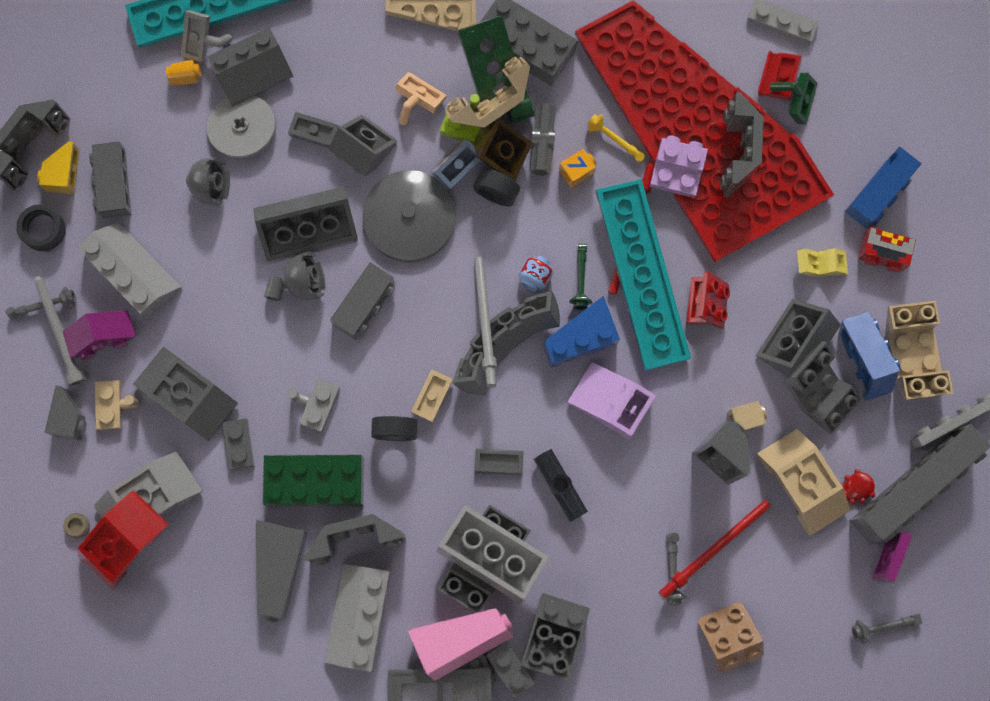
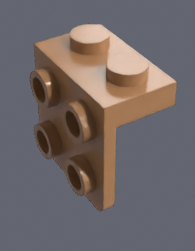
M737 602L699 618V626L714 654L715 666L719 673L733 671L739 665L746 662H755L764 655L763 639L742 603Z

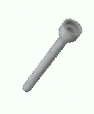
M38 276L34 279V283L68 369L65 376L68 386L87 380L84 370H81L80 366L76 365L74 358H70L63 335V328L44 279Z

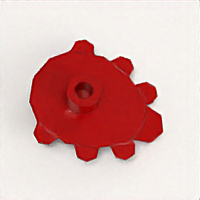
M855 469V474L851 476L845 475L844 479L846 482L841 483L844 488L847 500L849 499V504H855L856 500L860 504H864L865 499L869 497L875 498V483L870 475L861 472L859 469Z

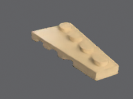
M386 0L385 4L386 15L454 31L476 24V0Z

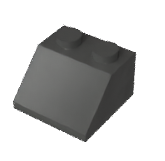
M360 115L338 128L329 150L337 158L352 166L356 172L366 176L377 169L398 141L365 116Z

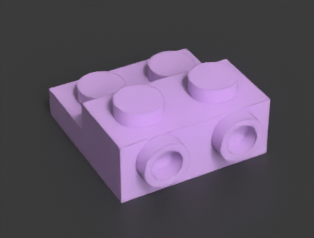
M667 136V139L662 138L649 187L695 198L708 149L703 148V144L695 141L689 144L681 143L680 138L675 136Z

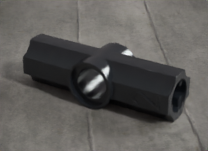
M552 449L533 459L547 482L550 492L555 496L569 522L588 512L572 485L570 477L565 473ZM558 479L564 480L567 484L566 491H557L554 487V482Z

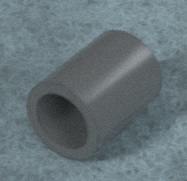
M269 276L264 294L265 298L280 301L284 288L282 278Z

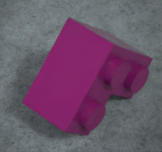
M128 310L86 313L63 331L70 358L81 357V360L93 358L97 351L113 346L114 349L123 348L128 345L131 339L136 337Z

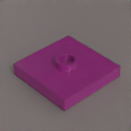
M906 532L897 533L891 540L885 542L872 576L873 580L880 583L895 582L912 535Z

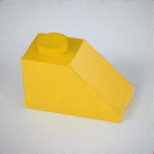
M67 142L42 162L37 180L46 192L74 194L80 149L74 142Z

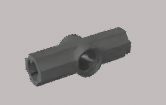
M548 103L536 105L535 125L532 128L531 142L533 144L530 148L532 149L530 173L538 176L550 174L551 154L554 150L556 106Z

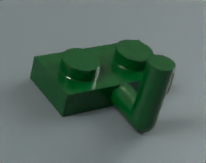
M800 73L797 83L772 82L770 84L771 92L791 91L794 96L789 105V115L797 124H807L818 85L809 73Z

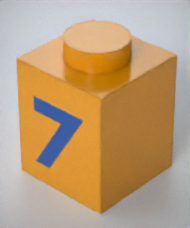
M582 149L562 161L559 166V172L572 189L594 175L596 161L590 153L587 154Z

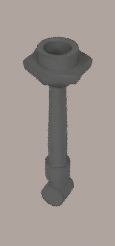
M65 286L60 291L59 297L53 298L52 302L53 305L61 303L67 309H71L74 305L73 303H76V296L72 289L68 290L67 286ZM42 302L27 306L23 305L17 307V309L9 307L5 313L10 320H15L18 316L42 309L44 306Z
M677 533L666 535V541L669 543L670 580L677 573L678 545H676V542L679 541ZM676 589L665 600H667L668 605H681L682 600L687 599V597Z
M920 614L910 615V617H903L899 620L871 627L863 624L861 620H856V624L852 626V635L856 641H860L864 645L870 633L922 624Z

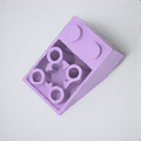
M592 362L567 403L629 440L656 395L637 383Z

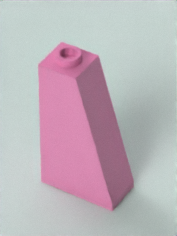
M495 608L414 628L408 631L427 675L436 681L512 638L510 628L513 626L506 613L502 615Z

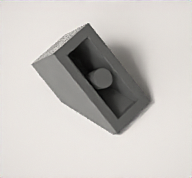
M56 385L44 433L80 440L87 427L85 416L69 391Z

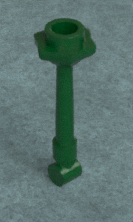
M578 243V294L571 298L569 303L574 306V309L585 310L588 308V305L593 304L592 300L584 294L587 244Z

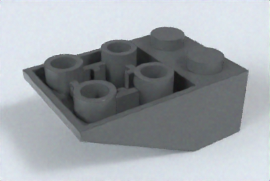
M542 593L521 666L569 682L590 608Z

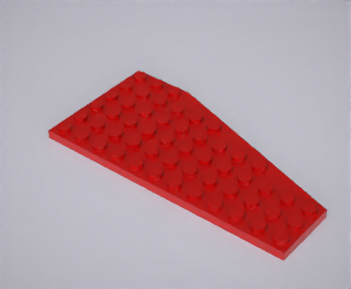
M632 0L575 31L576 38L654 164L662 138L667 139V136L678 137L681 140L680 142L689 144L692 141L703 144V148L708 149L695 198L676 193L672 194L714 263L834 196L833 191L794 133H789L764 112L763 107L739 87H734L710 67L709 62L655 21V17L636 1ZM736 93H741L763 116L762 163L750 180L730 197L724 198V190L720 189L721 176L725 175L726 168L730 167L733 160L740 161L741 155H744V147L740 145L742 133L726 132L727 123H723L724 110L728 108V102L732 101Z

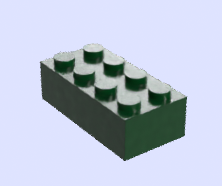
M264 455L263 505L267 507L364 506V457L362 455Z

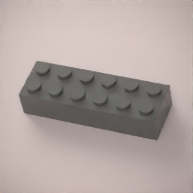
M972 424L952 431L849 521L868 543H880L883 540L885 542L891 540L897 534L896 529L900 525H908L915 519V512L919 509L925 510L934 502L931 498L936 494L941 495L951 487L950 482L953 479H960L969 472L967 468L973 462L977 464L987 456L985 452L990 448L989 443Z

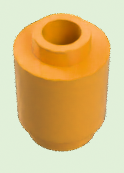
M194 60L172 63L171 66L166 67L168 82L170 85H176V87L198 83V78L202 77L200 65L195 64Z

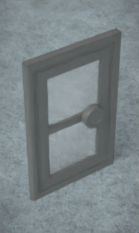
M491 667L457 668L434 681L427 675L425 669L388 670V701H492Z

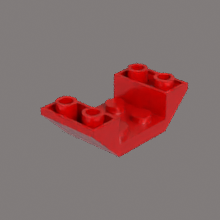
M132 490L101 518L77 548L78 557L113 590L127 575L126 569L141 551L154 542L169 524L140 495Z

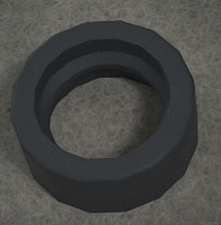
M483 169L479 172L473 189L477 194L490 202L510 207L514 205L520 191V186L513 179L502 173Z
M38 204L26 208L19 215L16 222V231L19 238L31 249L49 251L56 248L63 241L66 234V225L63 218L52 207ZM41 215L49 216L55 224L52 234L42 241L32 239L28 233L31 221Z
M400 416L372 418L371 437L385 441L416 440L417 419Z

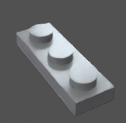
M763 0L754 1L747 19L750 23L808 45L812 42L819 24L816 20Z

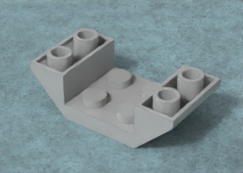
M178 451L148 463L108 489L94 504V507L102 518L129 492L134 490L159 515H162L177 504L183 505L202 493L203 490Z

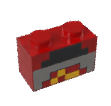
M870 227L863 235L858 259L865 261L864 263L870 266H885L892 272L904 271L911 264L916 239Z

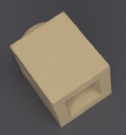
M759 401L732 408L727 412L729 420L731 422H738L745 431L766 424L767 413L764 406H760Z

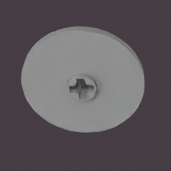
M255 95L231 106L228 98H225L213 108L207 121V135L214 148L223 155L232 158H247L258 154L269 145L276 130V120L271 107L263 99ZM238 124H241V125L245 124V127H244V128H242V127H239V128H238L237 125H238Z

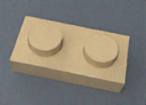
M431 369L411 413L433 423L453 379Z

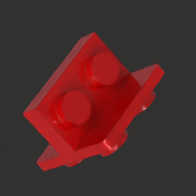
M709 271L704 272L703 277H691L686 323L690 325L712 324L719 329H724L725 321L728 317L727 300L730 297L729 284Z

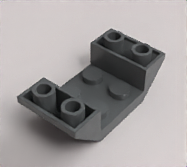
M736 93L732 101L728 102V108L724 110L723 123H727L726 132L742 133L740 145L744 147V155H741L740 161L733 160L730 167L726 168L725 175L721 176L720 189L724 190V198L730 197L750 180L762 163L763 116L741 93Z
M52 99L19 105L0 130V180L14 192L24 184L28 172L16 160L24 155L28 144L37 138L41 127L57 137L68 126L70 118L56 101Z
M822 341L814 347L785 380L784 384L801 410L827 433L832 434L861 399L852 385L838 379L830 366L835 356L827 342Z
M162 347L133 383L148 397L207 441L213 437L223 424L222 422L227 419L239 404L165 347Z
M488 505L482 515L523 541L526 540L531 531L491 505ZM453 563L437 590L472 612L479 613L483 611L495 588Z
M374 514L324 525L306 553L305 560L316 566L330 563V558L335 557L331 538L339 541L350 538L349 533L369 534L374 532V527L377 530L379 543L386 545L388 549L401 546V541L406 540V536L403 532Z

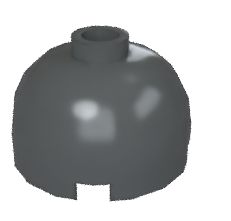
M221 158L200 159L192 165L186 177V184L192 196L203 204H222L224 202L221 201L222 198L227 197L229 194L230 175L229 171H224L222 165L226 164Z
M311 251L291 258L286 265L282 277L284 287L289 289L292 295L303 300L320 298L325 294L321 293V288L326 287L324 272L320 262L315 263L312 257L316 255Z

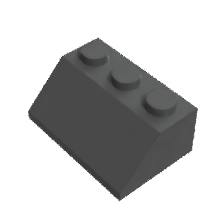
M270 27L207 56L231 106L294 77Z
M792 299L756 356L783 375L789 377L814 347L822 341L827 342L829 345L841 324L829 309Z

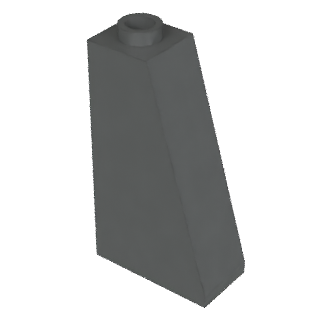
M256 520L257 613L264 615L263 620L277 623L278 618L285 619L307 532Z

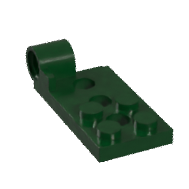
M499 15L458 29L457 33L476 93L479 96V103L486 99L490 101L496 97L494 88L497 84L502 83L508 86V88L512 86L502 71L506 67L505 63L514 58L503 17ZM484 39H490L492 42V48L488 52H483L480 48V44ZM492 61H496L499 64V70L495 74H489L487 70L488 64ZM526 90L524 100L507 111L512 124L535 116Z

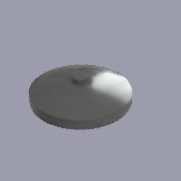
M405 170L382 178L370 190L363 206V225L368 239L380 253L393 260L417 262L430 258L444 248L454 231L456 213L451 194L440 181L424 172Z

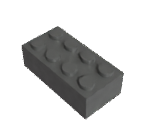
M495 0L481 21L502 15L514 57H517V59L522 57L529 64V73L552 86L574 54L577 39L513 0ZM484 39L481 42L487 48H492L490 39Z

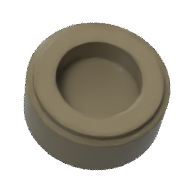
M73 513L65 519L63 528L68 536L81 538L88 533L90 521L83 514Z

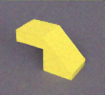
M835 248L820 252L809 249L797 250L800 274L808 276L848 274L845 251Z

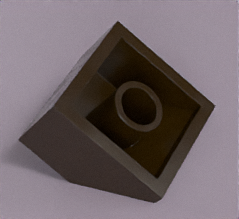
M497 118L485 128L481 127L474 140L476 157L493 170L510 177L514 181L533 144L500 118Z

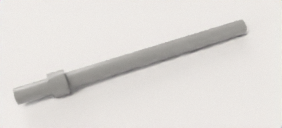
M477 257L474 259L484 353L482 368L486 374L487 387L494 388L496 387L495 370L497 369V362L493 356L484 259Z

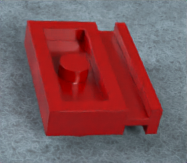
M769 51L758 89V96L766 95L770 98L791 101L793 95L791 91L771 92L770 84L772 82L796 83L802 61L801 55L780 52L777 54Z

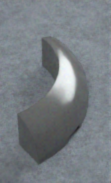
M552 291L528 297L524 303L512 309L508 307L490 320L493 356L496 358L497 367L504 357L525 339L541 331L560 327L559 307ZM480 330L471 340V347L465 358L460 359L453 384L469 394L487 395L486 374L482 368L484 353Z

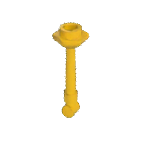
M594 114L587 123V126L590 127L588 129L589 132L601 130L624 148L628 154L633 155L637 161L645 159L643 152H639L635 146L630 145L604 126V116L602 114H599V116Z

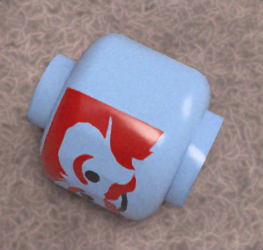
M542 256L528 258L518 274L521 280L520 284L532 292L543 290L553 275V270L549 266L550 261Z

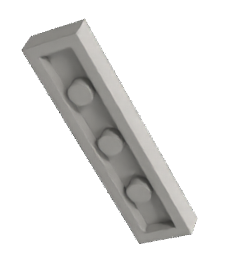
M987 393L976 399L978 404L973 407L967 404L957 409L958 415L952 418L947 415L937 420L936 424L938 426L932 429L926 426L915 432L917 437L910 440L914 448L924 446L990 410V394Z

